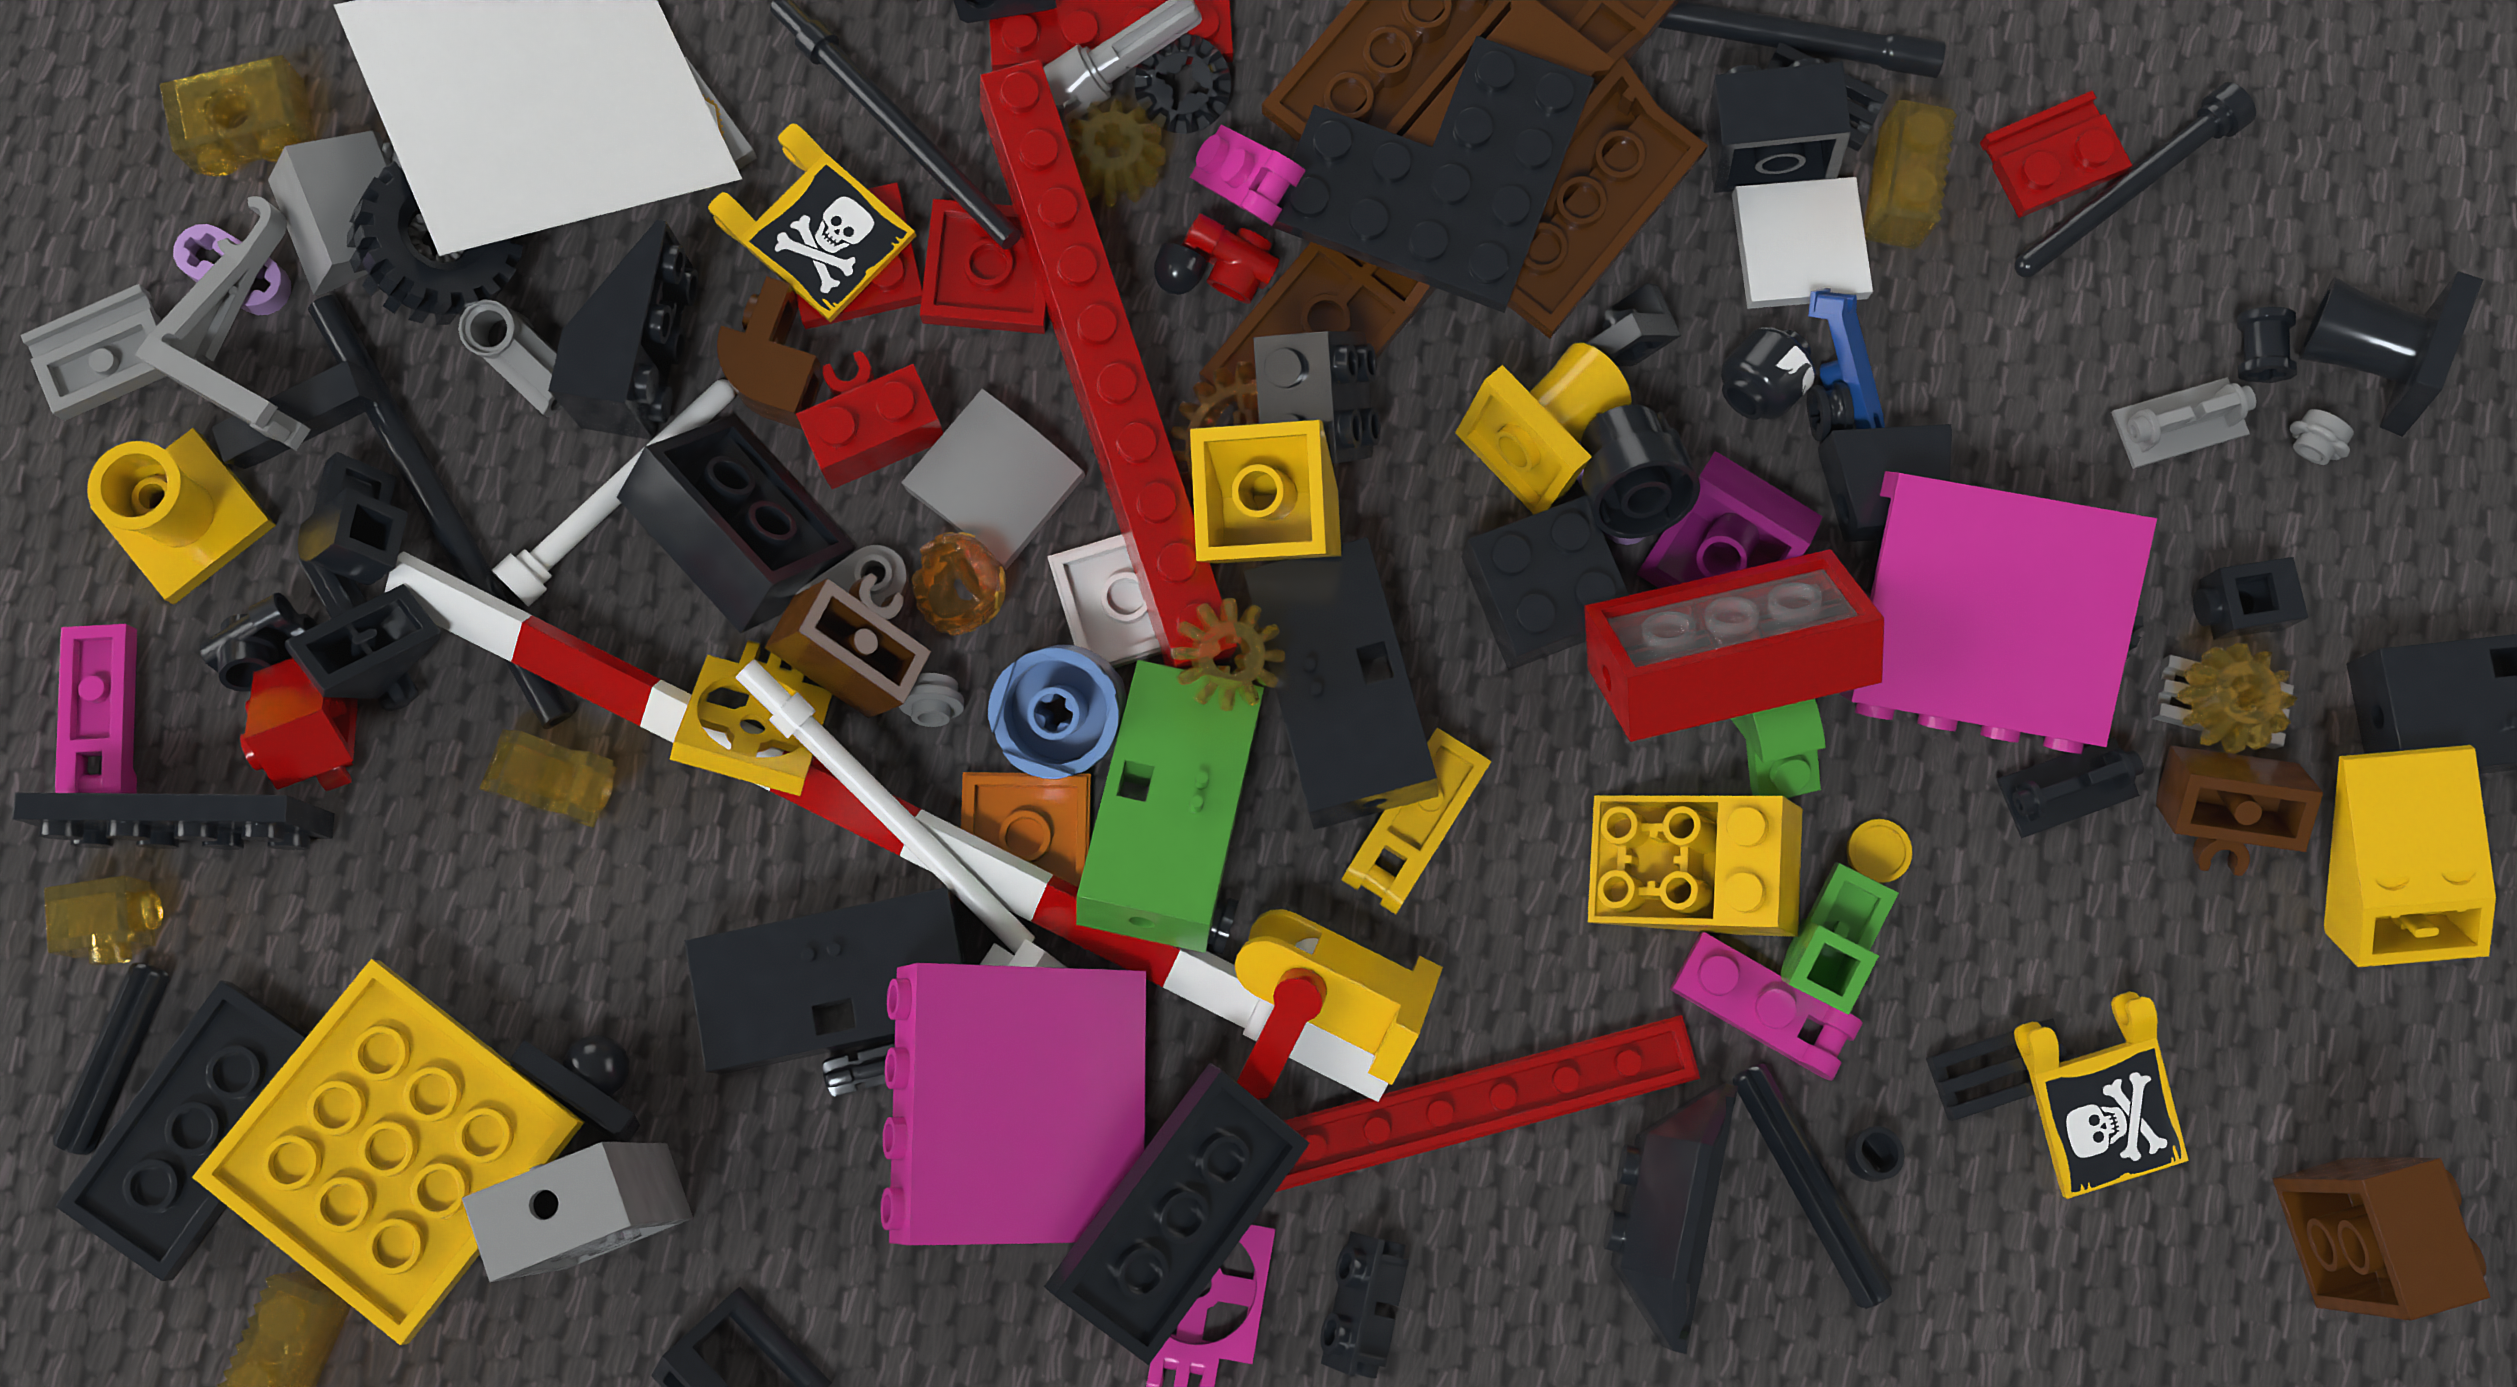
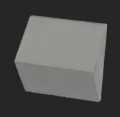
M372 130L285 146L268 178L278 207L286 217L288 232L313 295L327 293L368 274L366 270L354 273L349 260L356 251V248L347 247V233L353 224L349 222L352 213L373 178H378L384 167L391 164L390 159L386 158L383 153L384 143L379 132Z

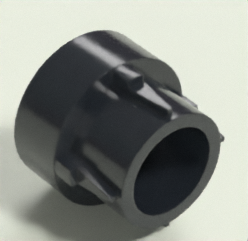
M1641 405L1619 406L1602 414L1598 413L1597 417L1585 429L1581 438V446L1592 458L1584 468L1582 488L1593 518L1602 531L1614 537L1626 539L1648 537L1674 526L1692 510L1700 493L1699 479L1677 430L1670 429L1662 411L1656 414L1650 408Z

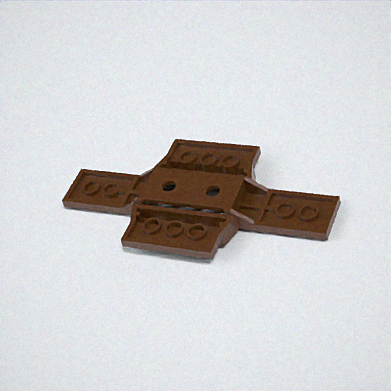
M1351 0L1262 103V114L1298 142L1303 134L1313 106L1317 105L1433 147L1476 36L1593 77L1594 83L1598 86L1587 98L1508 303V307L1549 339H1551L1703 157L1708 147L1705 142L1658 107L1628 64V61L1680 0ZM1310 242L1199 372L1200 380L1252 422L1259 424L1253 337L1324 331L1364 332L1367 344H1372L1377 360L1437 288Z

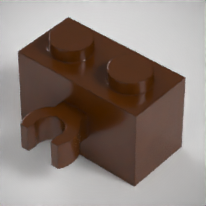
M872 573L854 582L849 592H846L827 578L792 597L765 648L867 718L903 705L931 653L929 649L888 621L901 610L903 596L898 592L886 597L881 607L873 603L870 596L871 588L877 579Z
M2170 745L2156 797V806L2174 834L2199 837L2193 846V857L2200 870L2209 871L2212 857L2221 850H2230L2228 867L2234 875L2242 876L2250 863V854L2244 844L2306 852L2323 792L2299 763Z

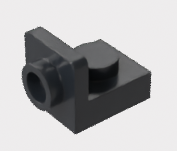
M1647 283L1607 309L1605 312L1606 321L1602 324L1604 332L1585 344L1591 345L1603 352L1616 366H1634L1680 337L1681 334L1658 285Z

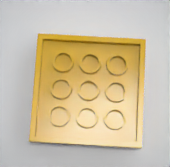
M371 959L192 1178L399 1345H404L412 1341L480 1255L462 1197L528 1172L534 1166L553 1162L585 1121L534 1081L512 1067L510 1062L383 962Z

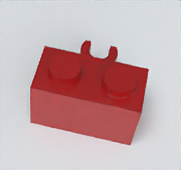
M859 350L853 353L859 371L857 376L850 381L838 379L830 363L823 366V377L830 391L836 397L798 412L796 416L818 466L831 489L930 448L943 435L939 419L914 364L874 380L872 367L865 354Z
M293 658L254 672L250 700H247L245 703L247 713L245 733L240 736L241 747L247 761L257 771L264 769L276 790L313 776L317 777L326 792L351 783L352 778L345 767L353 765L352 761L354 760L358 698L323 697Z

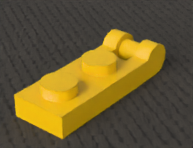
M1436 728L1427 742L1437 776L1438 797L1384 810L1341 879L1356 890L1362 885L1381 897L1380 905L1395 915L1492 762L1439 728ZM1384 848L1405 861L1396 877L1375 864Z

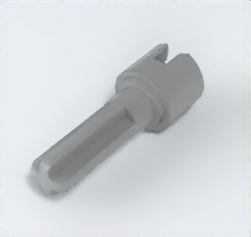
M1168 0L1093 50L1076 45L1044 66L1043 69L1055 104H1063L1065 108L1063 113L1064 120L1070 124L1111 97L1110 90L1113 89L1112 81L1199 25L1202 21V16L1194 0Z

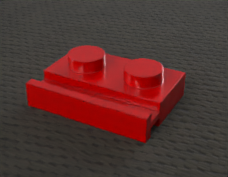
M2093 90L1986 134L1981 140L1980 145L1983 151H1987L1993 163L1992 168L2018 218L2119 177L2133 166L2106 114L2100 115L2094 104L2096 96Z

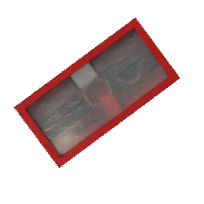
M1831 549L1584 606L1588 670L1630 742L1882 683L1884 617Z

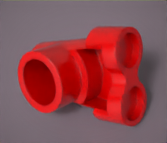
M1199 213L1189 228L1181 246L1199 253L1207 262L1214 265L1207 279V283L1212 288L1237 301L1250 304L1257 289L1263 290L1268 285L1280 260L1269 254L1272 244L1263 236L1245 228H1239L1235 235L1224 229V225Z

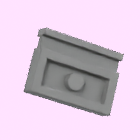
M140 284L20 335L23 343L29 347L33 358L30 360L52 414L63 421L166 377V375L135 356L148 335L161 322L160 316L155 313L151 301L153 299L150 292Z

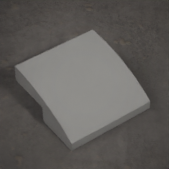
M981 389L901 483L911 495L953 525L958 533L965 532L975 535V540L968 542L1007 570L1086 475L1080 467L1037 430L984 389Z

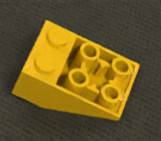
M2471 745L2339 756L2324 919L2325 934L2357 967L2489 956L2496 893L2475 748Z
M1594 795L1588 923L1736 935L1798 937L1803 809L1784 796Z

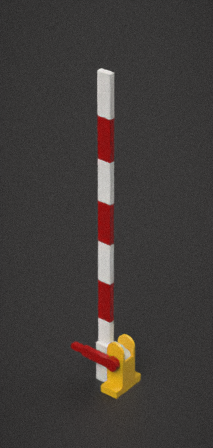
M406 552L398 555L396 568L389 572L385 592L404 584L436 625L672 743L674 742L691 694ZM745 721L740 723L742 729L748 733L759 734L764 731ZM703 727L713 740L730 750L732 744L726 738L725 733ZM771 747L766 751L758 752L757 757H775L790 752ZM814 755L800 796L758 785L929 870ZM892 795L1007 910L1127 970L1146 971L1147 980L1245 1028L1243 1035L1255 1040L1256 1043L1241 1071L1237 1083L1257 1100L1268 1098L1288 1058H1291L1379 1102L1388 1083L1392 1085L1420 1034L1443 968L1420 955L1412 970H1409L1321 925L1284 909L1269 910L1259 915L1250 929L1249 941L1243 945L1237 954L1235 965L1207 951L1203 953L1076 925L1077 893L1079 887Z

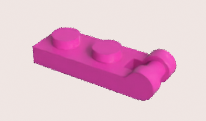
M1221 124L1215 135L1210 136L1199 149L1196 157V167L1191 173L1190 178L1273 226L1282 211L1277 205L1290 185L1294 187L1298 185L1306 170L1275 150L1272 151Z
M111 624L61 627L55 775L56 793L136 794L137 776L133 769L137 629L130 625ZM102 756L101 774H89L88 757Z
M1705 932L1699 934L1669 989L1809 1071L1830 1081H1833L1842 1064L1837 1057L1846 1040L1854 1041L1863 1024L1860 1019L1851 1013L1848 1015L1781 980L1780 975ZM1807 1018L1823 1027L1814 1046L1797 1037Z

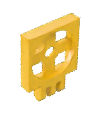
M747 641L739 663L707 654L675 736L670 760L800 796L813 754L793 734L787 739L769 721L773 716L772 713L735 677L755 659L791 696L798 692L816 710L812 716L822 726L832 693L822 687L803 682L805 675L794 667H791V670L781 668L783 660L773 653H770L767 663L758 661L761 645L758 642ZM721 687L749 695L746 706L738 707L737 709L707 702V698L710 692ZM749 719L756 720L764 726L765 730L759 734L748 733L742 729L740 723ZM703 727L725 733L726 738L732 744L730 750L713 740ZM771 747L790 752L775 757H757L758 752L766 751Z

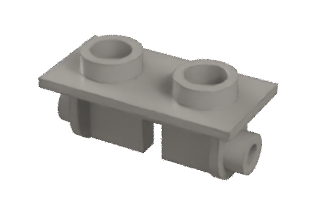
M2227 377L2116 409L2111 413L2131 466L2135 469L2249 435L2250 433L2244 418L2247 416L2248 411L2256 407V397L2251 387H2240L2236 383L2230 384Z

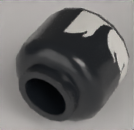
M1760 327L1749 334L1722 365V393L1728 404L1740 415L1750 420H1758L1759 418L1777 419L1786 414L1814 382L1815 367L1810 357L1811 348L1801 335L1789 329L1781 331L1774 327Z

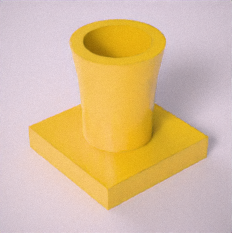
M1575 343L1567 349L1552 370L1530 392L1503 365L1500 366L1482 383L1455 434L1533 514H1537L1558 506L1592 458L1579 444L1587 426L1597 417L1598 413L1602 414L1615 407L1631 405V392L1623 374L1608 356L1591 345Z
M194 428L190 429L166 449L145 441H131L119 444L108 450L98 459L88 479L87 493L91 505L90 508L164 600L173 605L276 526L205 437Z

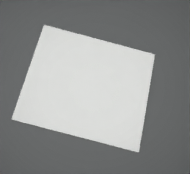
M353 0L334 4L439 256L742 179L657 0Z

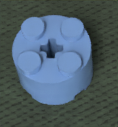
M1075 645L1049 646L1023 655L1001 673L990 695L988 720L992 733L994 732L995 738L1003 750V754L1011 764L1032 776L1045 779H1061L1088 770L1104 759L1115 748L1127 703L1125 686L1121 676L1114 668L1093 651ZM1063 696L1066 698L1065 708L1073 711V718H1069L1057 726L1053 724L1055 714L1051 710L1046 709V702H1052Z

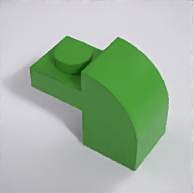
M1815 699L1730 718L1746 739L1750 787L1753 796H1784L1785 798H1791L1821 790L1817 750L1826 748L1822 721Z
M1835 862L1807 918L1801 919L1798 926V937L1793 936L1783 961L1781 980L1849 1015L1879 955L1871 952L1870 949L1899 893L1841 863Z

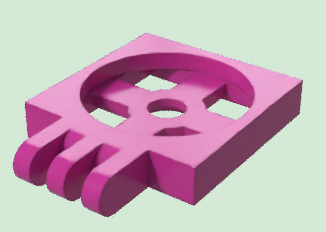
M1250 1225L1239 1242L1246 1249L1255 1269L1253 1279L1226 1275L1219 1268L1211 1279L1212 1286L1210 1291L1205 1296L1197 1298L1177 1326L1176 1335L1171 1334L1150 1363L1146 1387L1163 1386V1368L1176 1370L1174 1387H1187L1189 1373L1203 1375L1198 1387H1214L1219 1358L1253 1364L1275 1228ZM1218 1301L1248 1307L1246 1319L1231 1334L1214 1342L1202 1340L1207 1309L1213 1307Z

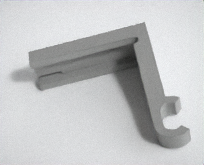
M252 196L248 197V206L260 218L250 234L240 244H235L229 238L217 241L219 249L224 253L223 256L154 328L135 356L183 387L250 424L249 426L266 437L280 441L297 451L311 429L277 410L278 407L204 365L208 360L214 361L257 274L286 232L287 221L284 214L264 198Z

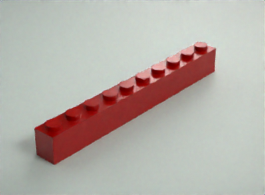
M1038 59L981 74L980 108L1035 274L1038 277L1046 301V307L1121 534L1126 543V549L1134 573L1139 582L1138 585L1143 600L1145 599L1148 608L1147 612L1156 639L1158 638L1165 666L1195 672L1230 661L1237 648V643L1210 563L1196 561L1194 515L1041 60Z

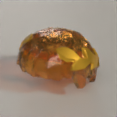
M948 532L936 536L934 540L926 543L919 549L922 555V568L917 570L911 577L914 585L913 593L917 599V609L924 614L925 620L930 625L936 627L938 632L957 636L975 631L977 627L989 623L998 614L1005 599V572L1003 567L999 566L992 552L987 546L977 540L975 535L965 532ZM960 578L967 590L974 595L970 600L960 599L953 585L956 579Z

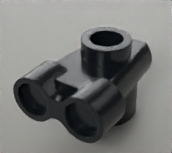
M274 593L251 605L248 610L249 614H237L226 618L221 623V631L201 643L200 652L205 664L218 672L219 680L226 688L242 692L251 691L254 672L272 666L273 661L290 654L285 648L286 640L317 626V623L308 614L297 613L289 600L281 593Z

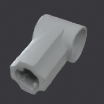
M481 300L477 304L467 307L460 317L458 328L460 339L466 348L483 357L544 416L551 417L556 412L564 409L548 391L557 351L534 330L529 319L519 312L492 300ZM505 319L507 324L506 336L500 344L491 347L488 340L489 330L497 321Z

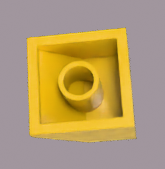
M1321 420L1190 429L1196 561L1232 563L1341 556L1338 488Z

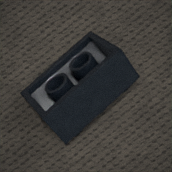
M734 415L645 446L617 495L618 500L740 633L780 616L786 610L792 597L801 588L844 560L856 548Z

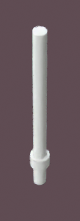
M755 659L735 677L773 714L769 721L787 739L793 734L1014 954H1016L1025 939L1031 943L1033 942L1035 936L812 716L816 710L798 692L791 696Z

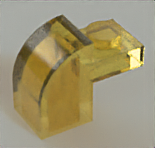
M503 729L479 790L577 824L594 828L600 812L610 797L613 788V777L617 767L612 766L613 760L592 752L567 749L523 731Z

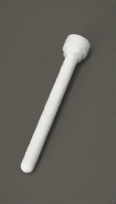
M726 379L715 381L646 446L709 423L736 395L729 381ZM643 449L530 553L525 549L516 557L510 553L492 569V572L528 607L547 590L543 584L552 577L548 571L621 504L617 495Z

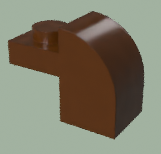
M766 276L760 294H752L746 304L742 320L743 329L746 330L745 333L721 325L717 339L718 359L729 383L749 409L769 420L803 430L796 413L814 406L824 380L823 368L816 355L785 346L799 309L797 298L790 283Z

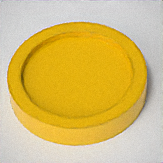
M1874 819L1861 824L1852 832L1847 843V858L1854 871L1878 883H1888L1899 878L1907 871L1912 860V845L1908 835L1899 825L1889 820Z

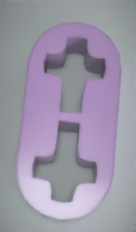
M198 224L185 229L178 236L174 245L173 257L177 266L197 283L214 265L209 261H200L195 257L201 247L206 250L214 249L222 257L224 253L219 249L217 241L229 238L235 244H240L242 241L215 226ZM269 257L256 276L257 279L265 278L270 283L269 288L264 293L260 290L252 291L250 289L241 306L243 310L255 315H269L280 310L287 303L291 294V281L287 273Z

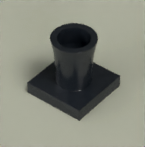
M2457 271L2425 315L2422 316L2368 295L2334 277L2314 314L2298 359L2338 365L2395 381V387L2379 427L2403 437L2442 391L2484 279Z

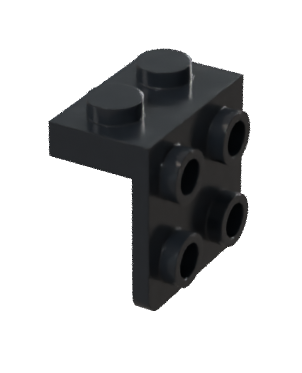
M1324 331L1253 337L1259 424L1321 420L1332 464L1371 458L1373 446L1378 445L1380 441L1381 425L1378 411L1375 407H1371L1369 382H1373L1376 377V355L1372 344H1367L1364 332Z

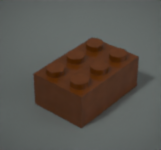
M2342 1158L2272 1178L2316 1308L2412 1321L2491 1298L2484 1280L2486 1275L2484 1256L2478 1245L2469 1238L2459 1209L2462 1203L2459 1186L2452 1174L2445 1169L2441 1158Z

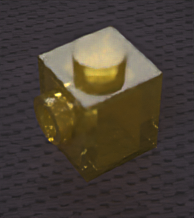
M123 875L44 887L48 953L72 958L89 957L90 965H111L132 961V950L156 946L155 929L161 926L163 910L158 894L152 890L151 882Z

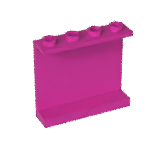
M1885 471L1880 496L1889 497L1891 501L1870 597L1872 603L1884 617L1882 683L1841 692L1840 695L1851 702H1856L1855 713L1879 719L1893 720L1895 710L1918 713V724L1941 730L1956 731L1958 721L1982 725L1980 735L2002 741L2018 743L2021 732L2045 736L2043 741L2044 747L2064 752L2082 754L2084 743L2107 747L2157 518Z
M914 963L897 967V979L893 978L890 981L887 992L888 1016L891 1020H895V1047H891L888 1050L885 1060L886 1085L889 1089H893V1117L887 1118L883 1129L884 1155L886 1159H891L890 1188H885L882 1194L881 1222L883 1228L889 1230V1243L901 1245L1076 1243L1144 1152L1146 971Z

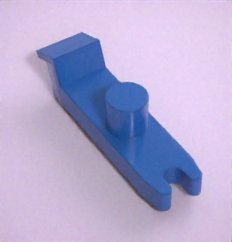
M1831 288L1811 291L1808 317L1828 320L1838 358L1837 360L1821 364L1820 378L1823 386L1830 390L1831 385L1836 382L1846 383L1852 397L1854 422L1857 429L1884 428L1882 408L1856 312L1857 296L1830 292Z

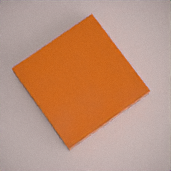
M963 772L961 829L1079 887L1090 846L1091 774H1077L1061 779H1045L1027 773Z

